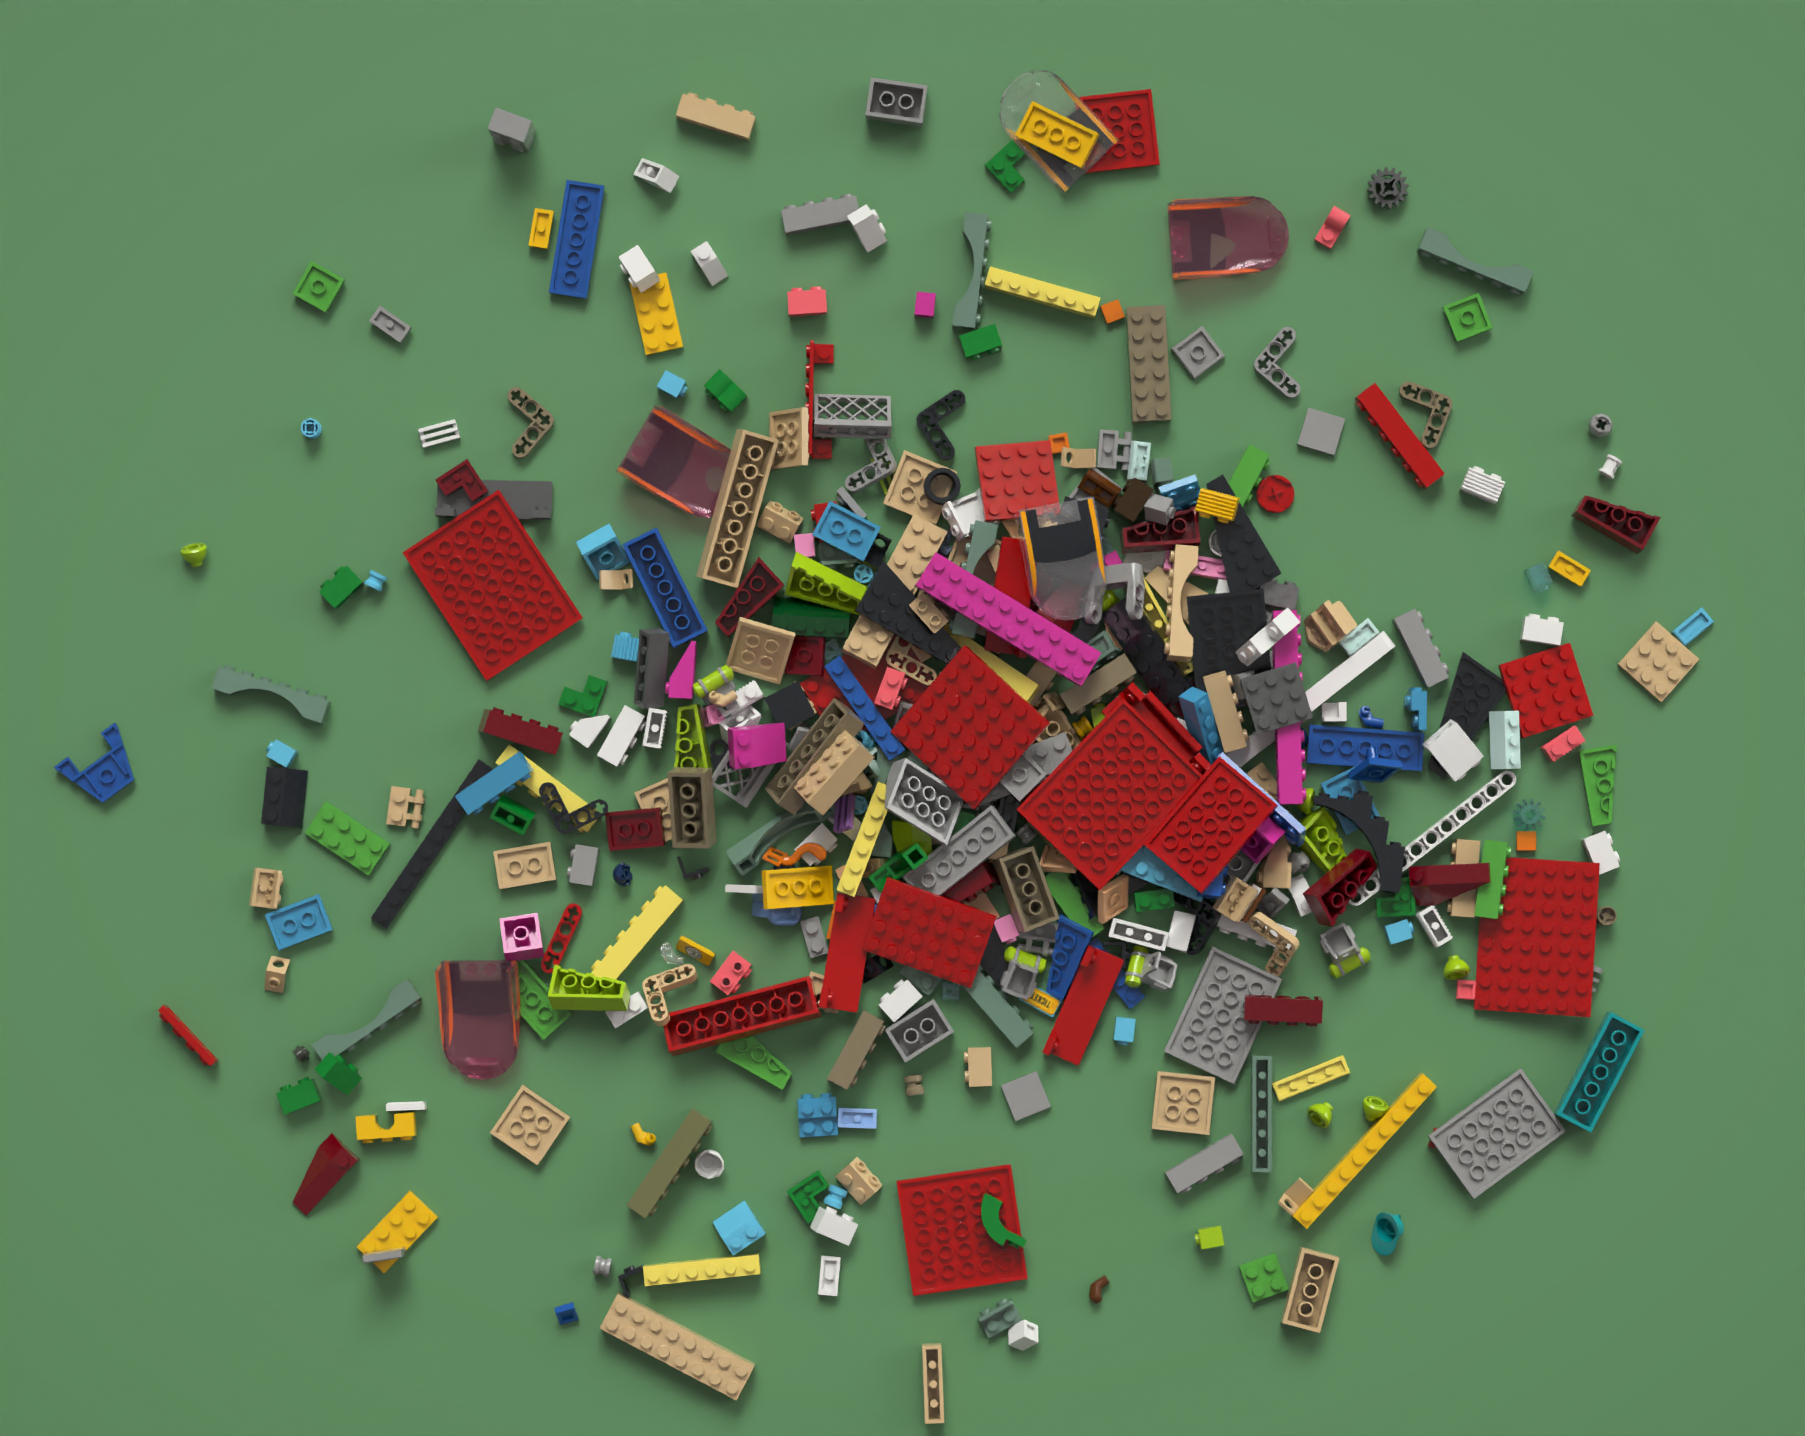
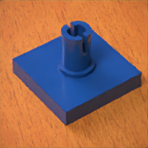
M1378 747L1366 748L1367 759L1349 771L1348 774L1351 780L1382 783L1402 768V763L1399 760L1379 758Z

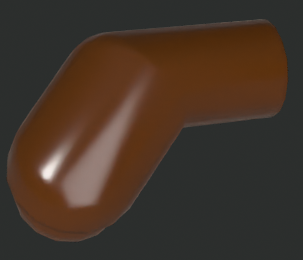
M1105 1275L1090 1285L1089 1298L1095 1304L1102 1301L1101 1289L1110 1283Z

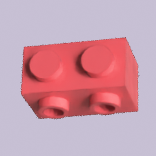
M810 287V290L803 291V288H792L791 292H787L789 317L827 315L826 289Z
M887 667L874 702L875 705L889 710H893V707H898L901 699L898 693L900 688L904 690L907 678H904L905 673Z
M733 950L710 982L727 995L730 993L735 994L741 986L738 982L742 977L746 979L752 971L750 968L752 964Z

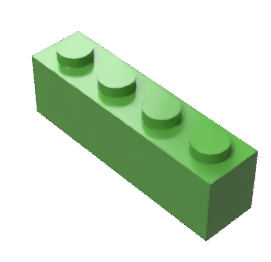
M1251 444L1245 450L1228 483L1236 497L1240 498L1239 502L1242 507L1244 503L1248 505L1253 495L1250 493L1253 486L1257 488L1262 478L1259 476L1261 470L1266 471L1270 460H1268L1270 454Z
M1484 840L1481 863H1490L1491 882L1478 887L1474 916L1498 919L1499 915H1503L1504 904L1500 903L1501 896L1505 897L1506 885H1503L1504 877H1508L1509 866H1506V858H1510L1512 847H1508V842Z
M1062 872L1048 873L1045 879L1051 896L1065 915L1072 921L1093 931V936L1102 931L1104 927L1103 924L1098 922V914L1089 919L1087 914L1089 910L1087 905L1082 903L1079 887L1072 884L1068 879L1071 875Z

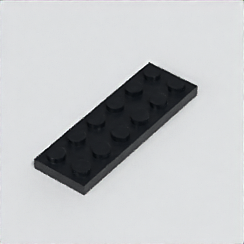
M1125 597L1102 613V618L1149 690L1167 709L1179 701L1178 696L1193 687L1177 661L1167 660V654H1164L1165 643L1144 611L1140 619H1130L1126 610Z

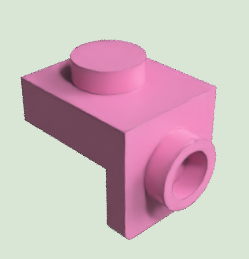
M716 705L701 708L705 727L717 725L725 720V717L722 716Z

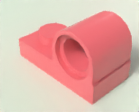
M1334 206L1314 240L1331 249L1351 215Z

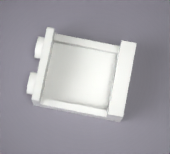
M980 488L976 492L958 500L946 502L941 508L942 515L949 522L951 532L958 542L971 537L968 535L970 524H974L975 520L984 522ZM992 521L987 523L998 525L1001 521Z
M1451 719L1422 744L1447 772L1448 777L1455 782L1464 778L1466 772L1470 768L1476 767L1484 757L1461 727Z

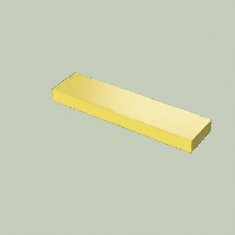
M1341 1055L1273 1082L1272 1087L1278 1101H1282L1347 1075L1350 1071L1344 1056Z

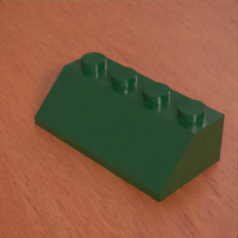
M774 597L773 627L794 632L795 636L848 639L850 612L800 598Z

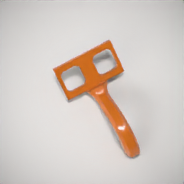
M809 842L801 845L793 855L788 856L789 854L771 846L762 859L776 866H791L806 852L812 853L818 860L823 861L827 856V851L820 844ZM772 851L777 852V853H779V854H781V855H783V856L777 855V854L773 853Z

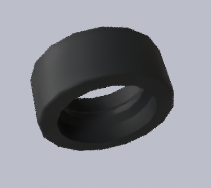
M937 468L930 472L925 478L923 485L927 498L939 505L953 501L958 496L961 487L960 479L956 473L947 468ZM938 475H945L953 482V490L947 497H937L931 491V482Z

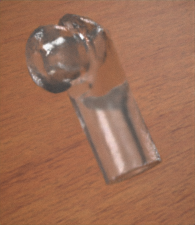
M663 943L660 947V952L664 961L682 966L684 957L675 955L670 943Z

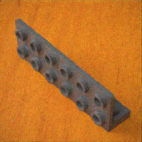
M482 480L489 492L472 502L463 487L445 496L437 484L436 517L456 518L489 495L500 490L518 519L552 520L553 483L551 481Z

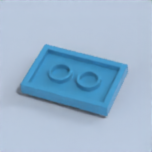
M829 501L812 536L864 561L881 527Z
M1353 768L1320 783L1324 793L1330 794V798L1347 796L1349 800H1353L1354 793L1358 794V791H1367L1363 781L1349 779L1348 772ZM1373 801L1370 819H1374V816H1380ZM1334 812L1345 835L1358 830L1354 823L1341 814Z
M320 894L265 914L278 951L333 930Z

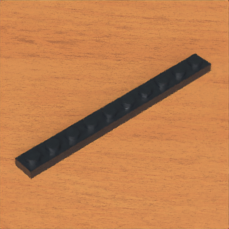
M480 759L476 762L372 915V920L386 929L389 927L466 814L455 796L492 771L493 768Z

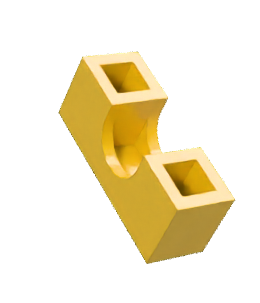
M415 1112L395 1113L394 1125L390 1129H383L379 1126L377 1115L355 1117L357 1140H362V1143H372L374 1139L381 1138V1142L393 1141V1137H400L401 1140H412V1136L417 1135Z

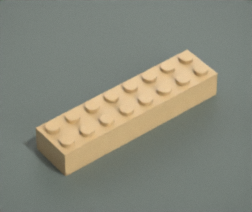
M743 429L736 430L696 577L738 588L779 440Z
M913 514L887 563L914 596L918 590L915 587L916 583L935 552L938 553L948 533ZM860 615L842 648V652L876 669L894 634Z
M620 1292L617 1294L600 1326L601 1330L736 1401L755 1366V1363L629 1297L627 1298L626 1295Z

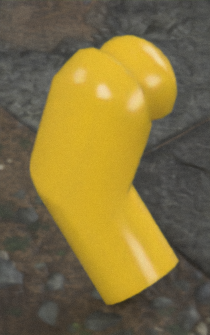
M639 1123L630 1126L638 1143L647 1146L655 1143L656 1136L652 1133L643 1132Z

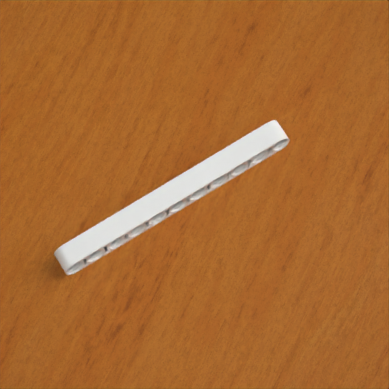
M1385 631L1378 634L1305 692L1311 712L1396 646ZM1275 730L1259 735L1255 731L1248 736L1249 740L1246 741L1247 747L1228 752L1225 755L1240 768L1275 741Z
M1511 771L1499 773L1405 846V865L1402 872L1513 787L1516 783L1515 774ZM1505 774L1511 778L1509 785H1504L1502 782V776ZM1489 786L1494 787L1496 790V794L1493 797L1487 794L1486 790ZM1473 798H1478L1481 802L1480 807L1477 809L1471 805ZM1460 809L1466 814L1465 819L1462 821L1456 817V813ZM1444 821L1450 824L1451 828L1448 832H1444L1441 829V824ZM1429 833L1435 835V842L1433 844H1429L1426 841V836ZM1413 845L1420 847V853L1417 856L1411 853ZM1378 868L1368 879L1375 883V888L1372 891H1368L1365 884L1364 886L1361 885L1357 890V893L1360 895L1359 901L1354 903L1350 900L1348 902L1349 905L1358 906L1379 891L1380 875Z

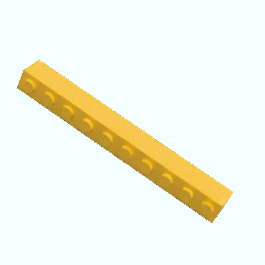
M1420 1073L1389 1106L1388 1111L1376 1120L1313 1189V1193L1298 1206L1292 1216L1307 1229L1437 1086L1423 1073Z

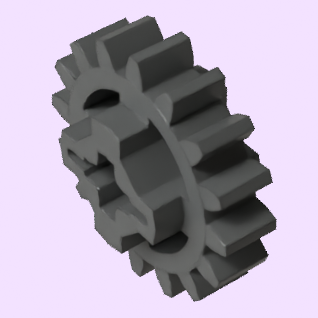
M1385 167L1384 172L1378 169L1377 176L1375 174L1371 175L1373 181H1368L1367 184L1371 187L1367 189V192L1372 193L1369 199H1375L1374 205L1380 203L1381 209L1385 205H1387L1388 209H1391L1392 204L1398 207V201L1404 202L1405 199L1402 195H1408V192L1404 189L1408 188L1409 184H1404L1407 178L1400 177L1401 171L1396 174L1395 168L1388 171V168ZM1384 176H1391L1392 178H1391V179H1384L1383 177H1384ZM1391 182H1393L1390 190L1382 194L1384 192L1385 186H1388L1391 184ZM1397 182L1400 185V192L1396 187ZM1375 185H1376L1377 187H1379V194H1378V195H1377L1376 190H1375ZM1391 197L1393 200H1384V198Z

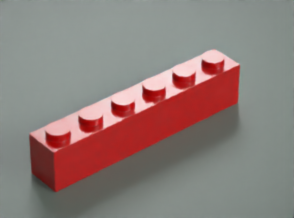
M1376 383L1372 384L1355 398L1357 401L1355 404L1361 412H1366L1369 416L1367 417L1368 422L1373 427L1376 426L1380 432L1378 434L1384 442L1388 441L1392 446L1390 448L1391 452L1395 457L1399 456L1402 459V466L1408 473L1411 471L1415 476L1413 480L1419 488L1423 487L1426 489L1445 474Z

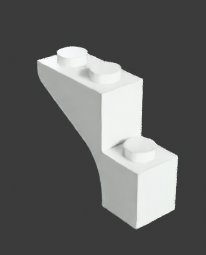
M1286 608L1235 653L1238 655L1239 660L1248 667L1298 625L1300 621L1289 608Z

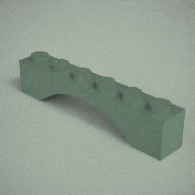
M965 212L963 234L972 250L974 272L967 292L954 306L952 328L975 330V325L979 326L980 314H977V307H981L983 296L979 295V289L984 288L985 279L984 276H981L982 269H986L987 258L983 257L984 250H988L989 239L985 237L986 231H990L991 220H988V214Z
M1429 227L1425 230L1417 250L1425 258L1431 259L1433 257L1438 259V263L1444 266H1449V264L1455 266L1456 270L1466 274L1469 272L1474 274V278L1484 281V279L1491 281V285L1497 288H1502L1503 286L1509 289L1508 292L1517 296L1523 295L1526 292L1534 273L1533 270L1518 264L1506 267H1488L1474 263L1461 255L1453 247L1446 234Z
M975 520L974 524H970L968 535L972 536L971 542L966 543L964 554L968 556L967 561L962 562L961 568L973 574L979 559L995 543L998 529L997 524ZM956 612L955 618L950 619L948 629L952 630V635L974 639L977 624Z
M224 665V668L218 666L212 689L230 695L248 690L271 691L290 701L303 718L324 724L331 703L326 701V696L316 693L315 697L308 695L309 691L297 688V691L290 689V685L279 682V685L271 683L272 679L263 676L260 679L253 678V673L243 670L241 674L235 672L236 668Z
M875 744L877 751L873 756H877V763L882 773L875 777V783L871 782L873 787L870 789V794L874 793L878 782L885 784L893 762L900 760V755L889 761L878 744ZM884 822L871 856L891 858L893 838Z
M805 801L803 807L795 815L786 810L725 852L738 872L743 876L758 866L763 855L778 839L801 826L825 821L835 814V807L832 805L822 815Z
M406 979L391 990L383 1010L367 1026L351 1033L327 1034L312 1044L321 1060L329 1052L335 1056L342 1054L344 1051L348 1054L356 1048L355 1044L361 1040L364 1043L372 1037L371 1033L376 1029L381 1031L387 1027V1022L390 1019L397 1020L404 1015L403 1010L408 1007L411 1010L420 1004L418 1000L422 997L410 979Z

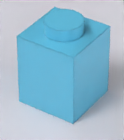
M665 370L656 386L657 389L677 400L679 396H684L688 388L685 386L687 384L685 380Z
M279 740L271 741L266 749L268 752L267 757L286 768L290 767L298 751Z
M1407 919L1383 926L1389 945L1413 938L1414 928L1411 922L1408 923Z
M1115 1017L1113 1040H1117V1044L1128 1045L1129 1042H1133L1136 1019Z

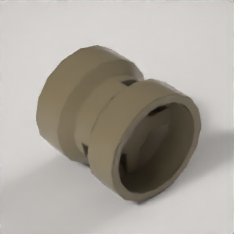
M1602 906L1597 909L1596 921L1599 924L1611 925L1616 921L1617 914L1612 907Z
M922 1074L903 1077L904 1083L907 1086L905 1090L906 1096L925 1093L924 1087L921 1084L923 1080Z

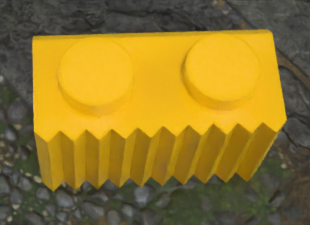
M1201 488L1195 511L1199 512L1201 517L1210 518V516L1218 517L1217 521L1229 523V521H1234L1240 498Z

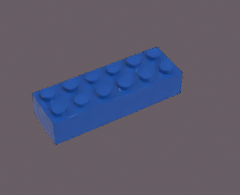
M657 527L622 544L664 630L669 632L673 648L675 649L708 633L704 621Z

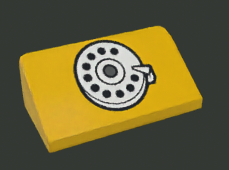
M684 936L680 937L676 945L677 950L707 966L711 964L715 953Z

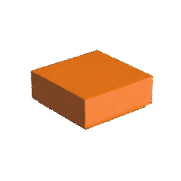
M1118 299L1100 306L1107 324L1125 318Z
M1067 432L1048 436V440L1051 442L1052 455L1061 454L1062 447L1070 448Z
M1516 831V850H1536V831Z

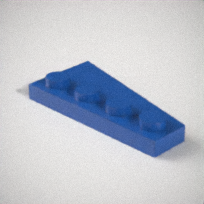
M1059 915L1060 919L1057 922L1058 929L1055 934L1056 941L1052 952L1053 959L1049 970L1046 992L1063 1001L1067 996L1094 932L1063 915Z

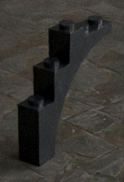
M1358 791V794L1354 793L1353 800H1349L1347 796L1330 798V794L1318 793V796L1314 795L1313 805L1328 808L1341 814L1354 823L1365 835L1378 863L1380 875L1379 892L1399 894L1405 847L1401 846L1402 843L1390 842V845L1386 844L1389 821H1385V817L1374 816V819H1370L1373 796L1369 795L1367 791Z

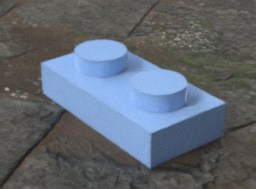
M838 1108V1127L876 1129L877 1109Z

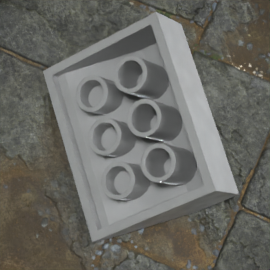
M904 758L893 762L886 782L885 809L946 846L964 800L945 782L910 760Z

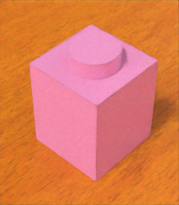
M813 533L794 535L796 552L810 559L816 557Z
M1011 914L995 920L994 926L1001 942L1010 944L1017 941L1016 936H1019V932Z

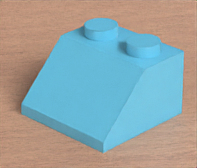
M610 524L576 542L597 581L599 580V571L617 570L631 562Z
M745 1200L713 1221L722 1240L733 1256L766 1234V1231Z

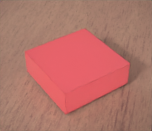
M1457 980L1456 999L1475 1000L1476 981Z

